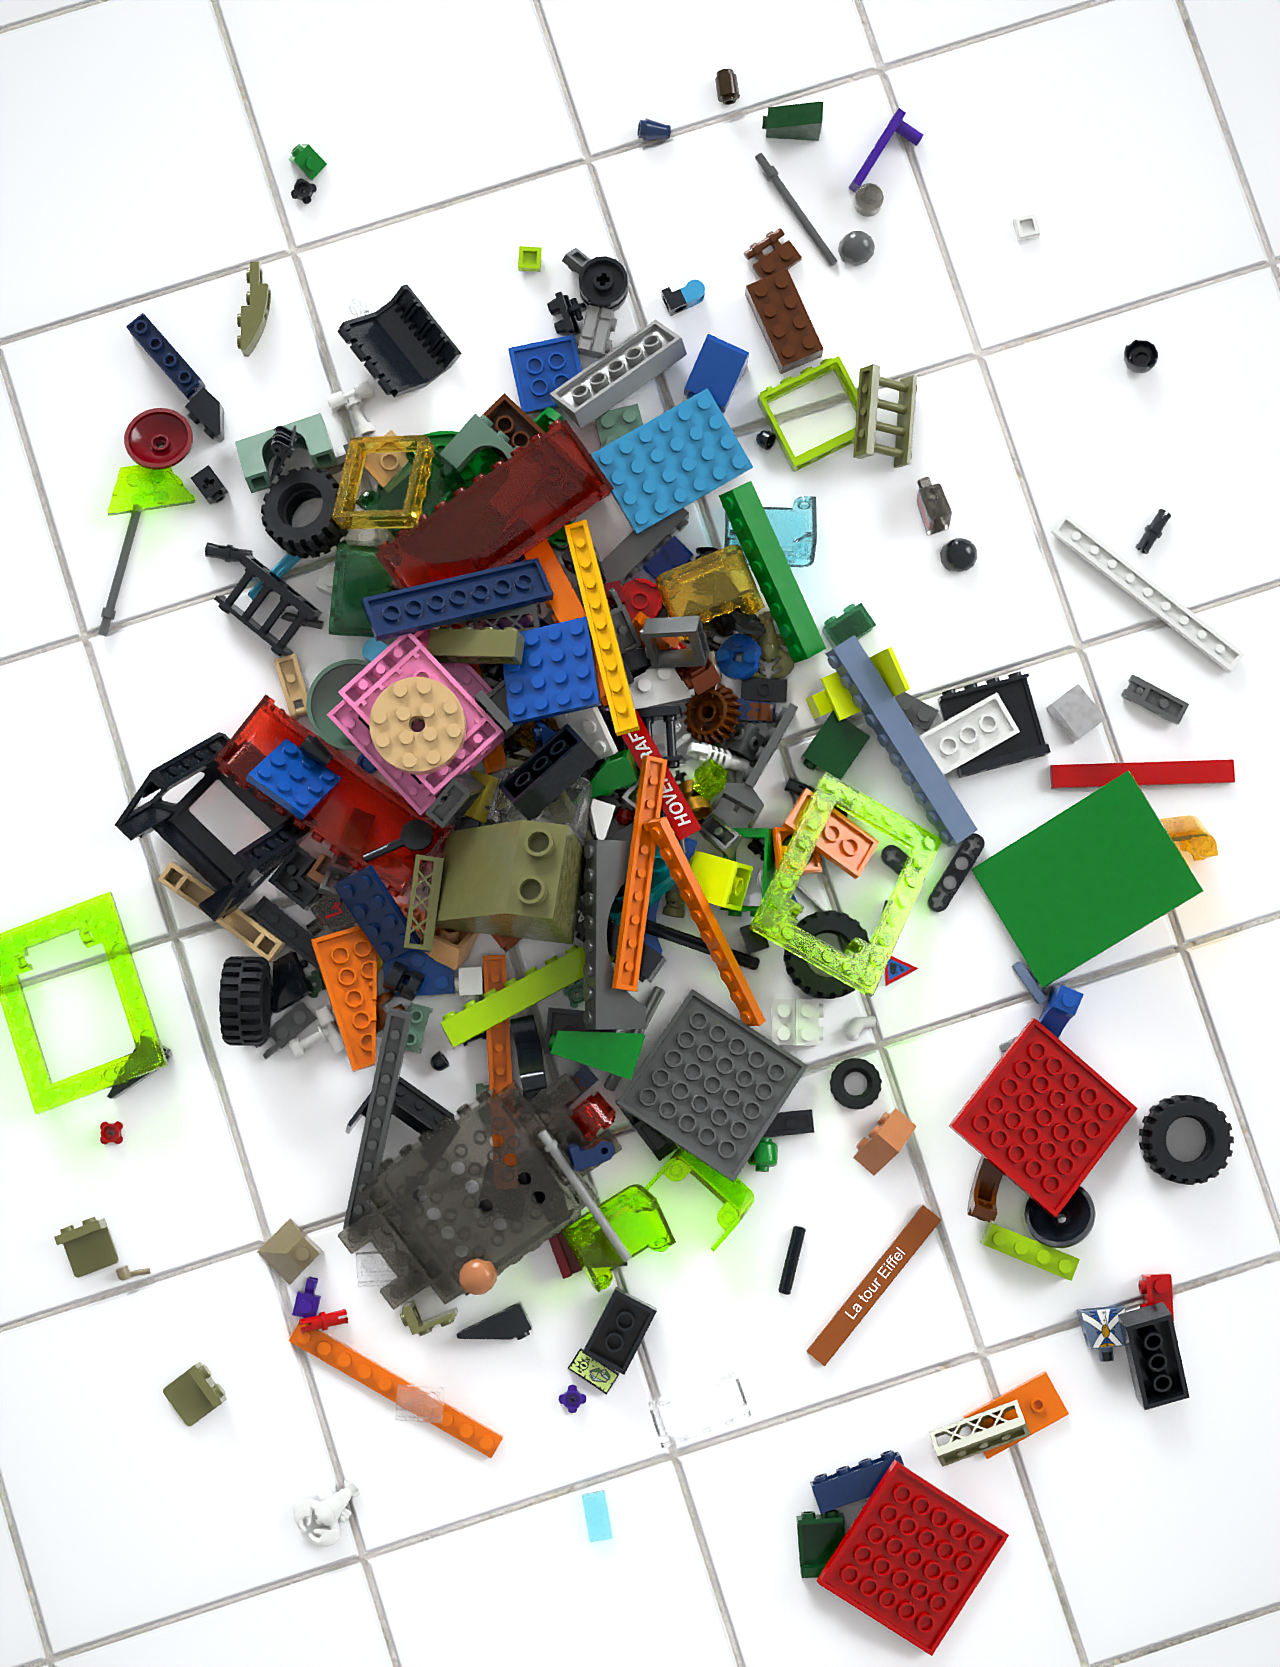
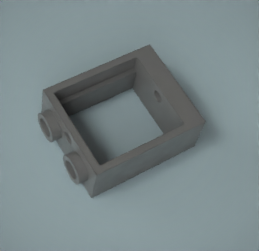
M700 616L646 619L644 628L640 631V638L642 642H645L646 658L650 659L652 669L706 666L709 647ZM688 636L692 648L659 650L655 638Z
M470 773L452 778L425 814L441 828L455 824L482 793L485 786Z

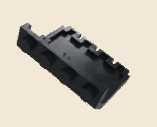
M408 284L401 286L391 301L376 312L344 321L337 331L347 345L352 344L350 349L360 362L365 361L363 366L374 380L380 379L377 383L387 396L392 395L394 398L426 387L450 369L462 354Z

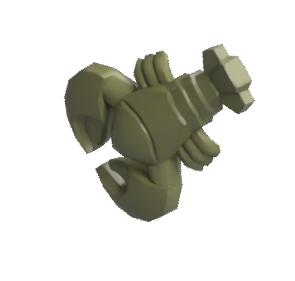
M764 611L763 614L758 615V618L763 621L766 633L761 636L751 634L750 637L760 645L762 656L760 655L761 660L769 664L777 657L780 658L771 669V671H775L777 668H780V672L772 674L771 678H785L794 669V662L789 653L780 647V645H786L782 636L776 634L772 614L770 611ZM760 663L759 669L766 671L765 667ZM756 672L751 678H766V675Z

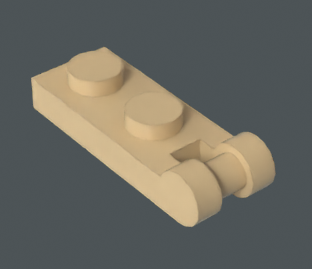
M291 654L273 661L291 720L296 721L299 720V717L307 715L306 701L308 691L297 655ZM302 700L304 706L296 708L294 702Z

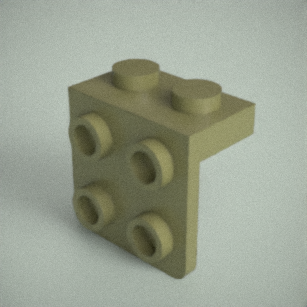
M95 1216L82 1221L83 1226L74 1229V1226L70 1225L60 1229V1235L54 1236L57 1245L63 1244L73 1274L77 1278L116 1264L119 1261L105 1218L96 1220Z
M411 1300L402 1307L400 1317L405 1327L409 1326L412 1335L418 1333L420 1337L432 1332L435 1325L440 1324L441 1327L453 1323L459 1311L455 1307L422 1321L414 1300Z
M200 1361L163 1389L165 1397L189 1427L193 1426L227 1400L222 1386L215 1383L209 1368L205 1364L202 1365Z

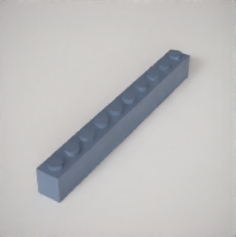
M854 635L825 653L828 657L829 665L840 676L841 684L852 695L853 703L864 714L865 722L875 731L879 744L887 750L891 763L901 772L903 782L911 788L914 793V799L923 807L927 813L928 821L939 832L940 840L950 847L959 844L976 832L978 829L856 636Z

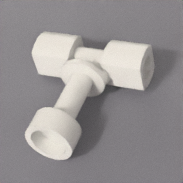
M368 380L354 385V390L342 394L339 391L326 397L332 412L344 407L346 410H352L358 424L355 431L359 439L369 437L375 433L372 422H366L360 408L363 404L362 400L374 395Z
M329 1005L315 1012L321 1023L318 1026V1032L301 1041L298 1037L289 1041V1045L297 1058L306 1054L305 1048L321 1040H324L326 1043L330 1041L336 1053L345 1049L341 1035L334 1023L335 1017Z

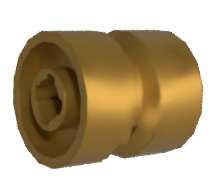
M690 779L678 785L697 821L706 818L712 813L713 809L709 798L706 796L707 791L703 780Z

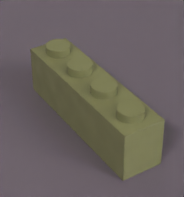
M440 626L438 629H430L427 650L439 663L522 665L525 638L516 628L506 627L504 630L483 627L482 630L466 626L460 627V629Z

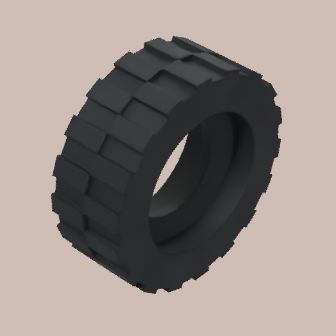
M850 1058L842 1061L832 1071L829 1081L830 1091L834 1099L842 1106L856 1110L872 1105L879 1097L878 1095L882 1089V1079H880L879 1071L873 1064L860 1058ZM852 1072L863 1074L867 1080L866 1090L860 1095H851L844 1087L845 1078Z

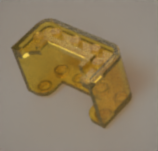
M731 545L664 572L655 579L669 617L700 616L701 622L706 623L711 621L713 617L720 614H729L738 607H740L743 613L755 614L765 607L739 545ZM679 636L678 639L680 641L689 640V637Z

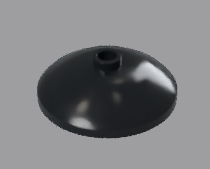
M1079 1186L1057 1217H1052L1030 1197L1027 1200L1024 1215L1027 1228L1037 1241L1053 1248H1067L1080 1243L1089 1235L1095 1223L1096 1211L1089 1193ZM1061 1217L1066 1218L1065 1222L1062 1223L1058 1222Z

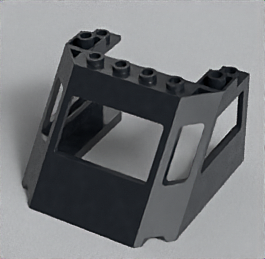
M221 732L216 733L151 770L115 823V826L130 841L137 837L143 838L155 830L196 872L216 889V893L198 905L214 922L221 917L224 919L237 910L281 865L294 847L300 845L317 827V822L311 817L310 813L301 820L246 780L247 775L266 757L248 740L241 739L234 742ZM199 772L205 774L178 803L162 800V797L173 787ZM217 780H220L271 829V831L238 851L235 855L189 811L190 807ZM161 789L150 801L134 810L142 797L145 798ZM257 878H259L258 881L252 886L251 883L255 881Z

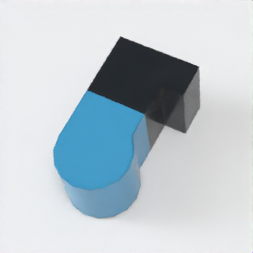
M696 279L689 281L685 287L673 292L670 287L661 290L662 300L670 316L699 304L703 301L705 295L704 284Z

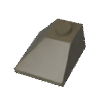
M290 1218L257 1252L291 1285L323 1250Z

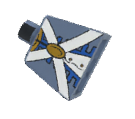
M1121 1305L1077 1309L1086 1345L1090 1349L1099 1350L1100 1362L1114 1361L1113 1347L1124 1346L1118 1314L1125 1313L1126 1308Z

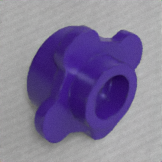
M572 1384L568 1386V1390L564 1394L559 1396L558 1400L560 1404H564L568 1408L569 1413H576L577 1408L586 1402L587 1397L577 1390L576 1385Z

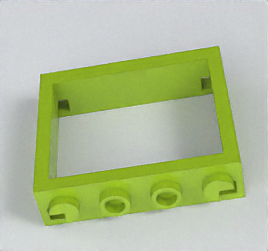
M839 356L826 358L820 362L821 365L812 368V366L807 367L800 372L801 375L794 378L789 376L780 381V385L774 388L772 386L766 387V390L758 395L757 403L772 432L776 435V439L793 472L853 444L855 428L795 457L768 403L831 372H835L856 413L858 391Z

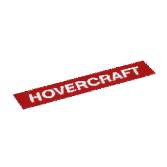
M635 709L640 730L621 736L641 770L643 756L648 755L662 759L663 757ZM666 766L661 808L679 841L702 828L668 766Z

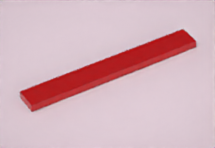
M1234 759L1050 765L1051 788L1103 787L1127 771L1131 772L1139 786L1235 782Z

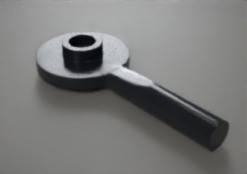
M423 820L409 821L401 830V838L363 854L362 857L365 863L404 846L411 851H422L428 848L433 841L431 826Z

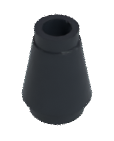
M310 734L298 747L302 751V755L322 764L324 767L333 758V755L330 754L316 736L313 737Z

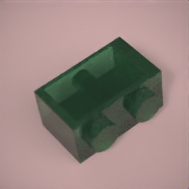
M852 603L843 610L844 614L838 618L834 615L824 622L825 626L822 629V633L832 648L854 635L857 639H860L875 629L876 623L862 603L858 605Z

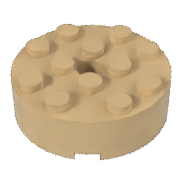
M409 677L391 684L379 695L371 710L369 728L373 744L385 761L402 772L423 775L439 771L452 762L465 742L467 724L463 708L449 688L430 678ZM418 720L423 721L425 728L421 732H414L412 729L413 724Z

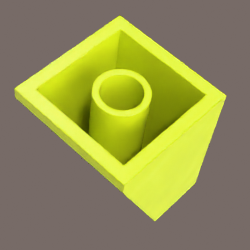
M695 850V854L692 855L689 864L708 903L741 911L753 866Z

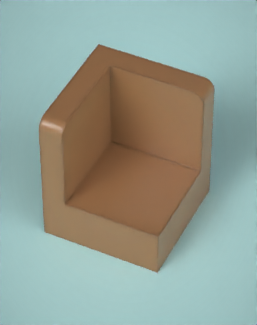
M321 853L306 876L321 885L332 858Z

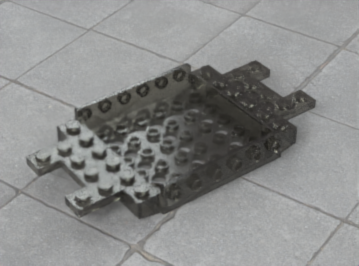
M568 1072L529 1099L515 1080L497 1093L493 1088L490 1091L486 1089L475 1096L476 1100L470 1105L468 1103L463 1104L456 1110V1115L451 1118L447 1116L437 1123L438 1127L432 1132L427 1130L417 1138L419 1141L412 1146L410 1143L405 1145L398 1151L399 1155L394 1159L391 1157L385 1159L379 1165L381 1168L378 1171L377 1178L362 1188L361 1195L372 1210L338 1234V1238L351 1255L371 1241L397 1276L380 1289V1293L393 1310L429 1285L444 1305L463 1293L465 1296H468L470 1293L464 1291L459 1283V1271L465 1263L476 1258L490 1261L496 1268L498 1277L510 1265L518 1263L523 1256L530 1251L536 1250L547 1239L555 1237L563 1228L573 1224L580 1218L581 1211L586 1205L550 1152L545 1151V1145L538 1134L546 1129L552 1140L557 1141V1147L570 1166L571 1163L566 1150L568 1145L575 1143L580 1149L592 1145L595 1140L602 1138L613 1144L615 1148L614 1155L622 1150V1146L609 1128L589 1142L563 1105L580 1094L581 1090ZM498 1134L502 1136L503 1144L499 1147L492 1146L490 1144V1137L492 1135ZM508 1153H513L517 1156L518 1161L513 1166H508L504 1162V1156ZM454 1162H461L465 1166V1171L461 1174H455L451 1170V1165ZM601 1164L577 1172L573 1170L593 1200L598 1198V1192L586 1177V1174ZM522 1172L529 1173L532 1178L531 1182L526 1185L521 1184L518 1181V1175ZM473 1180L478 1183L479 1189L477 1192L470 1193L466 1190L465 1184L468 1181ZM416 1189H423L427 1197L423 1201H417L413 1197V1192ZM535 1191H542L545 1194L546 1198L542 1203H535L532 1200L531 1196ZM484 1199H488L493 1203V1208L488 1212L482 1211L479 1207V1203ZM430 1208L439 1209L441 1216L437 1220L428 1218L427 1211ZM495 1219H505L507 1227L504 1230L495 1229L493 1226ZM443 1227H452L455 1231L454 1236L449 1239L444 1238L441 1235ZM459 1245H465L469 1253L465 1257H459L455 1253V1248Z

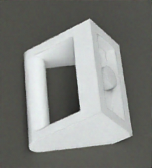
M596 799L591 800L588 814L594 840H604L615 805Z

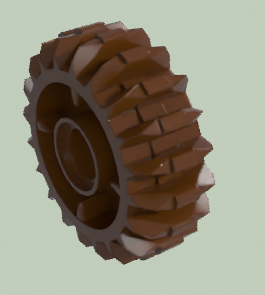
M716 684L700 695L696 692L694 696L691 695L690 702L684 704L687 707V711L683 712V715L687 718L683 723L688 726L686 731L691 734L693 739L698 740L700 743L715 745V743H723V739H730V732H736L735 724H741L737 717L743 714L738 711L742 705L737 702L739 697L733 694L734 691L725 687L723 684Z

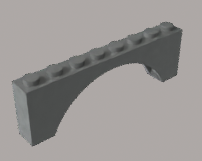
M589 840L586 841L584 848V857L586 858V869L584 871L586 893L584 894L585 917L583 921L585 928V941L583 944L585 952V964L583 967L585 976V988L583 990L585 1011L583 1013V1022L585 1023V1029H646V1005L636 1000L628 991L612 988L614 969L607 947L608 917L615 896L626 881L631 841Z

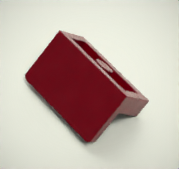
M574 1224L547 1233L563 1279L585 1270L582 1268L581 1242Z

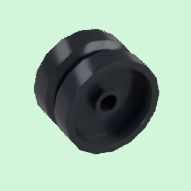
M607 256L595 257L589 260L581 268L579 274V291L582 302L586 304V307L592 305L610 309L614 312L619 310L625 303L628 295V277L623 265L616 259Z

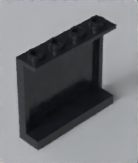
M1021 671L1009 674L1008 679L1000 680L999 677L987 680L985 685L981 686L973 683L964 686V690L956 692L955 689H950L942 692V696L937 699L943 722L997 692L1020 731L1018 734L957 767L959 778L1046 756L1051 753L1049 744H1045L1027 681L1029 673L1022 675Z

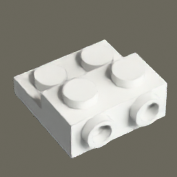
M772 999V1042L777 1045L819 1046V1041L824 1039V1028L819 1027V1018L824 1017V1005L819 1004V999Z

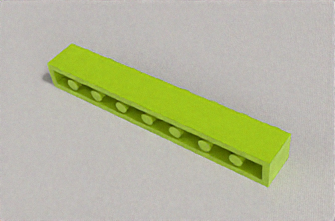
M576 944L565 950L566 955L558 959L557 955L545 961L546 966L537 969L535 966L524 972L526 977L517 980L515 977L505 982V988L497 992L494 988L483 994L485 999L476 1002L474 999L463 1005V1011L457 1014L455 1011H451L442 1017L444 1021L440 1022V1026L452 1048L454 1049L585 977L583 973L585 964L583 946L578 948ZM609 955L610 961H611V963H612L613 960H614V958H612V957Z

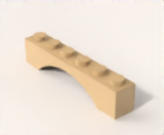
M172 861L157 879L203 913L205 912L198 905L216 893ZM240 909L235 910L224 919L221 917L216 921L269 962L273 963L286 946L281 939Z

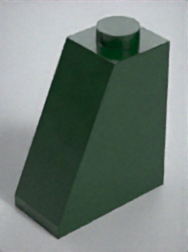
M818 101L768 107L767 116L763 115L762 129L766 130V138L819 141L824 102Z

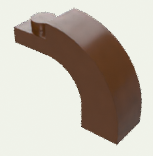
M982 1155L972 1182L967 1215L981 1221L995 1222L998 1214L996 1198L1003 1173Z

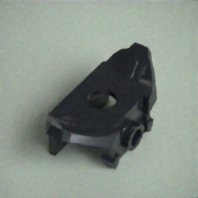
M726 573L718 575L713 594L714 604L707 607L706 613L723 637L733 635L734 631L744 635L761 636L765 634L766 628L732 583L731 579L727 577Z

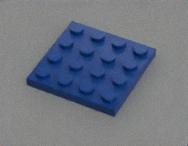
M587 616L520 632L525 638L522 665L502 664L509 719L513 726L602 706L593 640Z

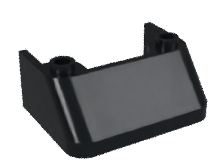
M399 1077L392 1115L426 1138L421 1146L420 1154L429 1165L417 1182L421 1186L460 1129V1121L453 1113L405 1079ZM370 1094L348 1122L345 1130L347 1134L351 1133L362 1116L366 1118Z

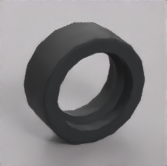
M638 648L623 655L632 676L651 666L650 659L646 658L645 648Z

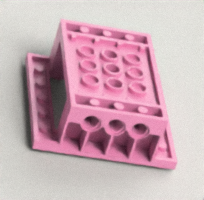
M430 629L418 631L414 635L410 633L399 636L338 692L343 700L327 714L420 816L426 813L452 778L469 773L506 739L503 730L475 700V695L481 690L487 695L493 689L468 663H439L427 650ZM409 677L430 678L449 688L459 700L467 724L465 742L457 756L449 765L439 771L415 775L421 781V784L411 774L396 769L381 758L373 744L370 730L359 720L361 717L369 725L371 710L379 695L391 684ZM418 720L413 724V731L421 732L425 728V723Z

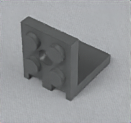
M504 680L487 695L482 690L475 695L476 703L503 730L507 739L524 725L513 726L509 719Z

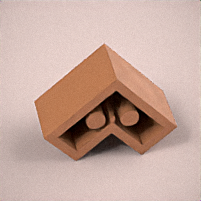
M897 1108L889 1114L885 1112L877 1121L879 1126L876 1125L869 1132V1138L863 1137L856 1145L858 1151L853 1158L873 1176L900 1152L917 1127Z

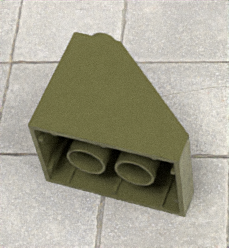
M517 820L447 833L435 924L437 928L573 945L584 871L586 869V858L584 857V848L569 825Z

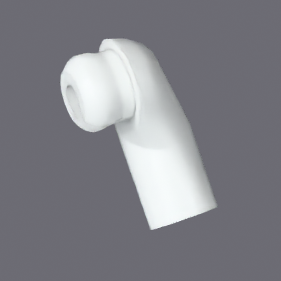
M875 1016L855 1017L846 1027L847 1039L849 1041H856L863 1028H876Z

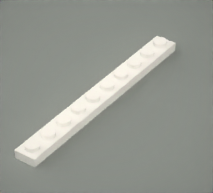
M1065 513L1050 533L1230 673L1245 655L1244 652Z

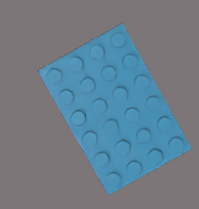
M708 388L590 454V458L636 535L753 468L752 463Z

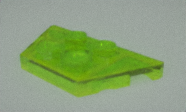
M140 465L120 467L112 498L107 509V515L114 516L193 504L196 499L183 485L182 480L173 473L171 467L161 470L147 469Z

